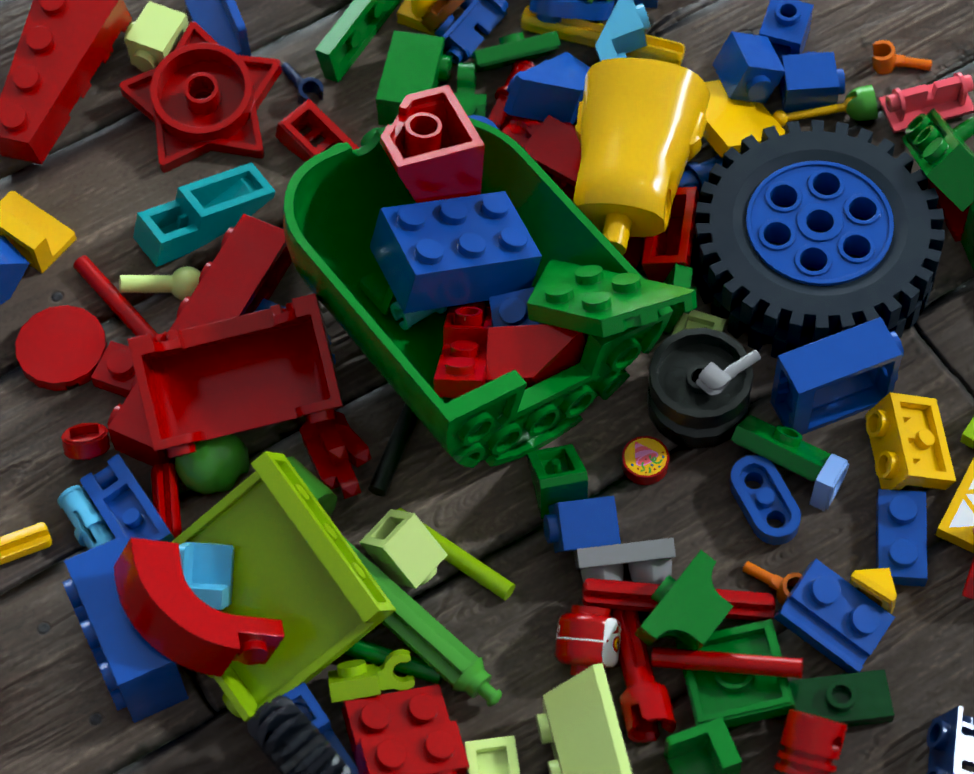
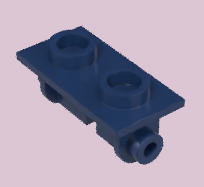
M957 706L932 719L927 733V745L930 750L926 774H974L973 772L961 769L962 764L974 767V717L962 716L963 707Z

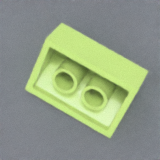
M603 663L588 667L543 695V713L536 715V723L541 743H551L555 760L547 761L549 774H632Z

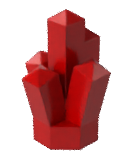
M335 412V419L308 425L307 420L299 430L319 480L330 490L339 487L344 499L360 494L359 482L349 460L357 468L372 459L369 447L349 427L343 413Z

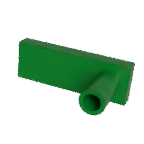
M402 0L352 1L315 49L325 79L336 83L340 82Z

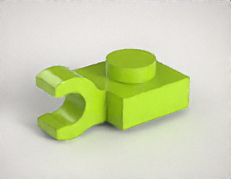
M405 649L392 651L387 655L383 664L378 667L376 663L366 665V661L361 659L339 663L336 666L337 670L328 671L331 702L335 703L381 695L382 690L395 689L403 691L413 688L415 686L413 675L399 677L393 672L397 664L411 661L410 651Z

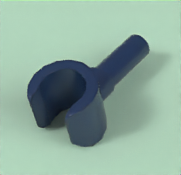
M288 62L281 65L282 72L298 90L299 105H302L309 99L306 95L309 92L317 94L319 99L323 100L324 86L319 79L314 77L302 78Z

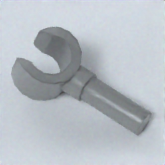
M753 350L729 365L724 371L715 363L710 362L699 374L695 383L708 395L717 396L725 389L731 379L761 360V356L757 350Z

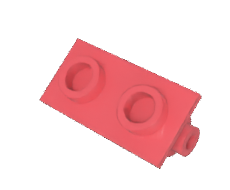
M958 72L953 77L935 81L933 84H923L904 90L899 88L893 89L892 94L879 97L878 101L895 134L905 131L915 117L922 113L927 114L933 108L944 120L974 113V105L968 95V92L974 90V83L969 74L963 76L961 72Z

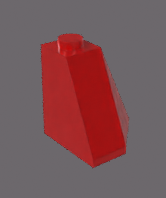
M445 85L406 95L399 106V114L392 125L388 124L381 134L380 144L415 202L420 203L481 194L485 144L450 86Z

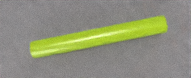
M401 507L397 509V510H400V511H405V510L402 509ZM424 524L448 554L444 558L445 561L504 601L511 596L516 586L514 583Z

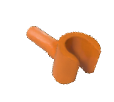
M879 40L873 44L874 57H872V66L878 74H889L895 67L931 70L932 60L896 54L895 46L890 41Z
M749 561L745 563L742 569L744 573L776 590L777 599L782 606L790 594L787 586L794 587L802 576L800 573H790L785 578H782Z

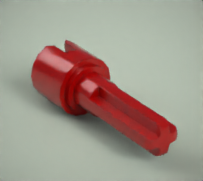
M614 609L611 617L616 618L621 623L619 659L626 689L619 697L627 736L631 741L638 743L657 741L660 735L657 721H661L662 728L668 733H673L676 729V721L668 689L664 685L655 682L646 643L634 635L641 626L638 611Z

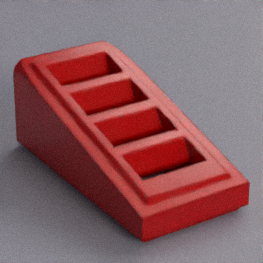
M310 99L306 100L279 122L275 137L287 149L304 162L337 143L348 142L352 150L359 149ZM306 126L313 129L305 136L300 133ZM318 136H322L325 140L314 147L311 142Z

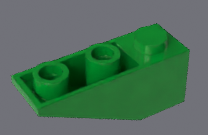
M933 108L927 114L922 113L915 117L907 126L906 134L901 139L926 177L963 212L974 202V153Z

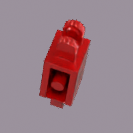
M550 115L542 123L514 116L502 132L515 140L573 201L581 162V144L576 135L575 125L569 122H561Z

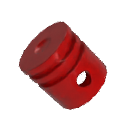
M789 709L780 743L785 747L784 750H778L777 756L782 759L781 762H775L774 769L787 774L836 773L837 765H834L833 761L840 758L848 725L817 715Z

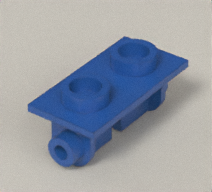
M465 0L460 5L465 10L461 16L456 19L450 15L434 34L438 37H444V49L447 50L446 55L452 56V63L466 62L485 39L474 29V26L478 27L488 36L495 26L506 17V9L509 6L506 0Z

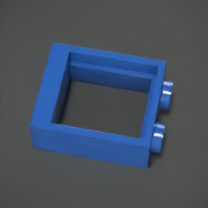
M879 317L778 355L770 402L782 425L790 427L803 435L873 408L889 392L893 393L895 382L898 380L901 359L904 356L902 342L894 331L889 332L884 321Z

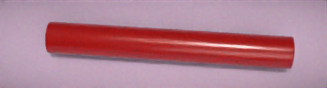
M86 255L79 257L74 262V269L135 336L152 333V336L158 335Z
M653 647L651 657L652 667L801 679L803 675V658Z

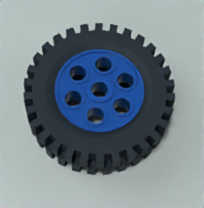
M811 120L810 131L801 132L799 121L786 122L785 135L779 136L775 126L765 128L762 131V139L759 144L751 134L741 140L740 153L731 147L723 154L722 166L715 163L710 170L709 181H704L696 208V227L692 250L694 278L696 284L701 283L700 295L704 303L707 304L713 301L711 314L724 319L729 317L728 332L736 339L745 330L748 331V346L759 352L764 342L772 344L771 357L777 359L778 355L786 352V349L794 350L879 317L882 318L889 332L894 331L901 338L905 325L911 328L918 320L920 309L924 311L933 288L944 244L945 230H942L944 223L943 208L937 209L939 196L935 187L926 190L928 178L922 169L911 174L914 159L906 152L895 159L893 157L895 144L886 138L882 140L878 147L871 144L872 131L861 128L856 138L847 135L849 124L837 122L835 132L824 131V120ZM776 205H784V206H787V207H786V208H783V207H779V206H776ZM856 217L864 218L866 220L856 219ZM812 230H821L824 233H818ZM770 242H777L782 245H772ZM848 255H857L861 258H853ZM812 267L818 269L819 271H810L805 268Z

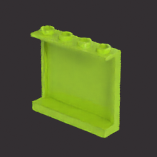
M265 451L250 463L255 469L254 473L171 541L179 545L185 542L232 545L234 547L232 604L218 611L232 615L282 620L285 637L266 664L244 665L240 662L232 661L222 677L207 675L210 678H214L223 690L222 699L229 711L236 717L242 718L243 721H248L256 714L255 711L265 702H271L278 695L282 696L304 682L307 684L396 611L393 604L286 456L281 453Z

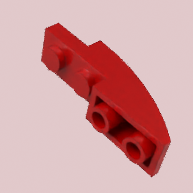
M489 300L450 306L448 308L443 326V348L434 377V391L439 397L458 398L487 383L488 327H493Z

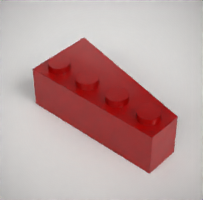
M33 0L0 96L1 156L43 164L70 121L71 117L69 114L79 98L84 99L92 86L90 80L101 63L105 64L114 50L112 45L120 32H125L132 22V18L123 0Z

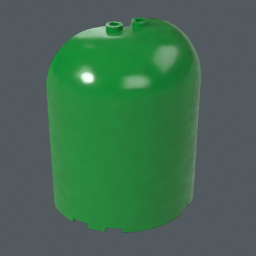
M469 118L485 144L481 194L506 191L542 255L531 288H535L545 267L552 259L583 266L598 265L606 271L620 274L636 273L640 278H643L515 140L486 123ZM386 126L374 128L367 132L361 140V148L352 150L348 142L337 143L328 150L307 160L290 179L285 191L283 205L284 236L296 270L308 288L317 295L319 301L444 450L458 464L464 467L474 468L480 461L484 460L490 467L514 461L549 444L583 420L579 414L585 411L596 397L600 396L603 400H607L630 377V374L625 370L626 367L638 357L641 351L649 354L663 333L674 311L670 306L658 309L659 321L643 326L631 327L624 332L604 338L587 334L588 339L578 364L525 389L527 382L516 370H513L458 398L439 397L434 391V377L443 348V326L449 307H447L446 312L442 314L435 312L412 325L408 330H403L399 326V323L404 320L403 318L396 321L392 313L385 316L359 288L361 278L381 270L370 249L380 208L416 203L380 144V136Z

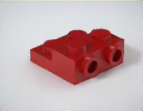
M440 684L344 701L341 710L359 774L467 773L470 765L457 721H450Z

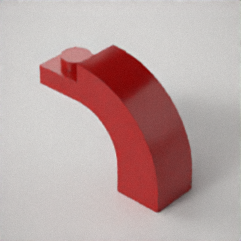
M131 537L114 565L117 593L132 625L152 647L183 667L203 674L222 677L232 661L240 662L244 665L266 664L285 637L282 620L227 614L210 607L199 599L191 590L183 575L178 543Z

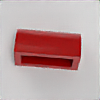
M678 187L665 232L653 237H645L641 264L649 280L663 283L675 263L690 267L696 227V208L700 198L697 187Z

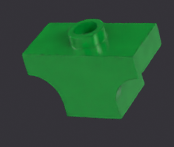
M700 550L677 580L668 574L650 597L658 604L634 635L649 647L659 639L675 638L685 643L692 650H699L733 608V605L721 597L713 586L712 571L716 561Z

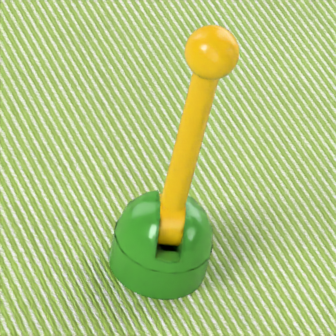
M866 85L851 90L846 95L845 101L840 104L790 113L777 110L772 116L782 127L789 121L839 112H846L850 118L856 121H868L878 118V108L873 86Z

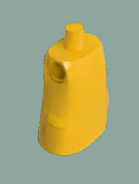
M613 58L593 64L585 76L583 101L579 102L577 124L575 126L576 135L581 144V162L573 203L622 255L626 253L629 237H653L665 232L670 219L672 203L686 164L701 150V140L707 124L705 114L710 100L709 88L698 74L673 63L645 58Z

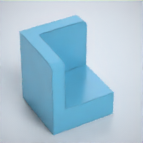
M197 542L180 544L179 551L183 575L195 595L216 610H222L232 604L234 547L228 544Z

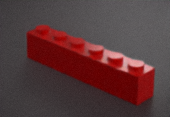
M243 213L236 226L230 227L224 234L221 249L214 261L207 262L203 267L199 277V284L191 297L186 296L182 300L177 311V319L170 330L187 329L253 313L263 298L269 300L292 262L285 241L284 229ZM165 331V332L162 333V334L166 333V336H169V334H168L167 331ZM135 374L129 395L124 403L118 404L110 414L108 431L116 451L151 466L169 463L171 458H168L167 450L156 452L153 449Z

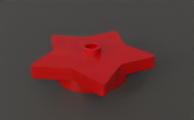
M193 21L188 25L175 50L169 53L156 68L120 82L119 88L121 94L155 123L158 160L161 171L166 173L209 151L262 159L265 153L257 109L280 76L282 67L279 59L237 55L232 50L219 45L198 23Z

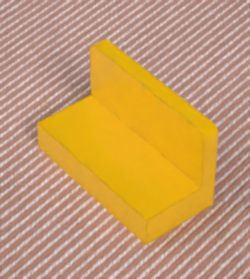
M10 191L0 201V235H4L30 263L29 265L42 274L76 240L75 232L17 192Z

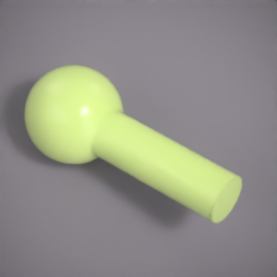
M184 266L175 270L172 275H120L119 292L172 293L177 299L183 300L186 296L191 297L199 284L201 272L194 267Z

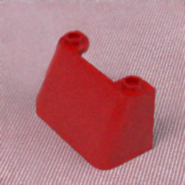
M315 293L293 298L291 303L286 304V308L277 304L270 306L269 309L187 329L168 331L169 336H166V333L152 336V333L127 339L153 449L156 452L167 450L168 458L197 452L195 443L305 416H307L308 425L335 419L334 409L343 407L320 301Z

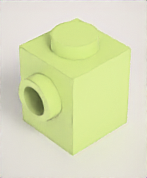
M149 1L137 20L132 21L125 32L124 42L128 49L131 64L143 72L156 68L178 45L189 25L187 14Z
M390 509L359 542L383 573L397 585L414 589L430 581L437 572V566L448 555L415 513Z

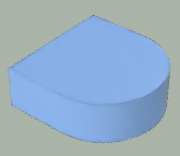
M833 453L829 456L815 480L809 505L822 511L828 510L849 468L848 460Z

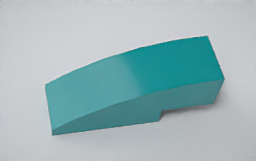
M251 162L178 187L175 200L137 213L133 238L152 263L158 267L178 259L225 234L230 227L236 226L243 213L249 216L253 215L274 198L276 191Z

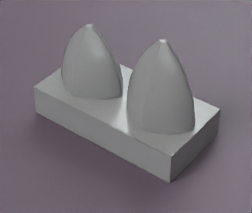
M673 537L581 548L574 551L576 570H580L583 582L588 578L623 581V565L628 564L632 582L661 584L668 574L672 576L671 559L676 557Z

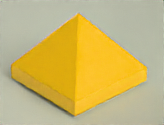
M890 568L854 570L849 583L892 614L897 594Z

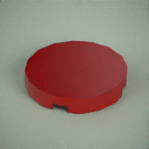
M70 305L49 307L34 314L21 327L15 341L16 359L25 377L39 388L52 391L68 390L67 386H73L77 383L81 386L91 381V376L107 348L106 334L97 317L83 308Z

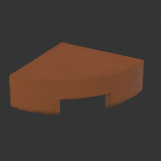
M437 0L421 18V23L430 32H433L465 0Z

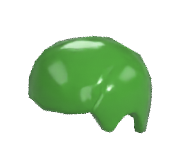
M236 434L195 443L197 452L175 457V470L178 477L189 490L204 495L231 490L238 477L242 473H247L250 467L248 448Z

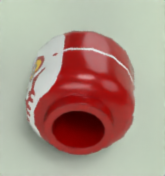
M571 605V613H565L559 617L557 622L555 658L562 664L571 665L570 675H577L588 667L603 663L604 668H611L617 664L619 659L621 623L616 618L610 617L611 609Z

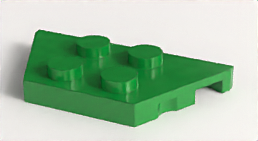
M555 259L548 262L527 301L528 316L531 321L602 338L624 332L631 327L643 326L659 321L658 309L671 306L680 308L684 312H689L697 308L696 290L643 279L636 273L620 274L603 270L598 265L583 266Z

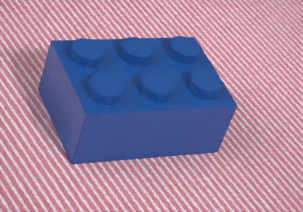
M506 191L380 208L370 243V249L404 314L488 301L491 296L531 288L542 258L539 249Z
M118 537L64 560L71 578L62 583L117 710L119 711L127 707L135 723L189 698L176 662L157 651L139 634L121 605L114 574V565L124 550L122 541Z

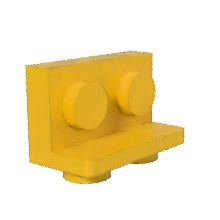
M889 392L866 413V431L870 438L875 460V471L879 478L881 489L901 490L908 485L946 490L956 482L937 399Z

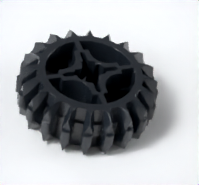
M278 695L271 702H265L255 711L256 714L247 721L249 734L281 774H353L331 744L288 697Z

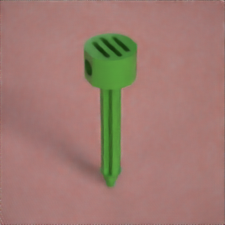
M293 456L286 457L330 517L336 507L337 496ZM346 539L396 609L394 613L381 623L453 687V691L466 692L471 698L480 695L487 701L486 704L488 706L496 705L502 697V692L489 684L492 676L484 669L483 658H478Z

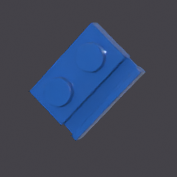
M815 559L808 565L785 599V603L773 618L849 674L862 670L864 662L872 654L895 617L818 559Z

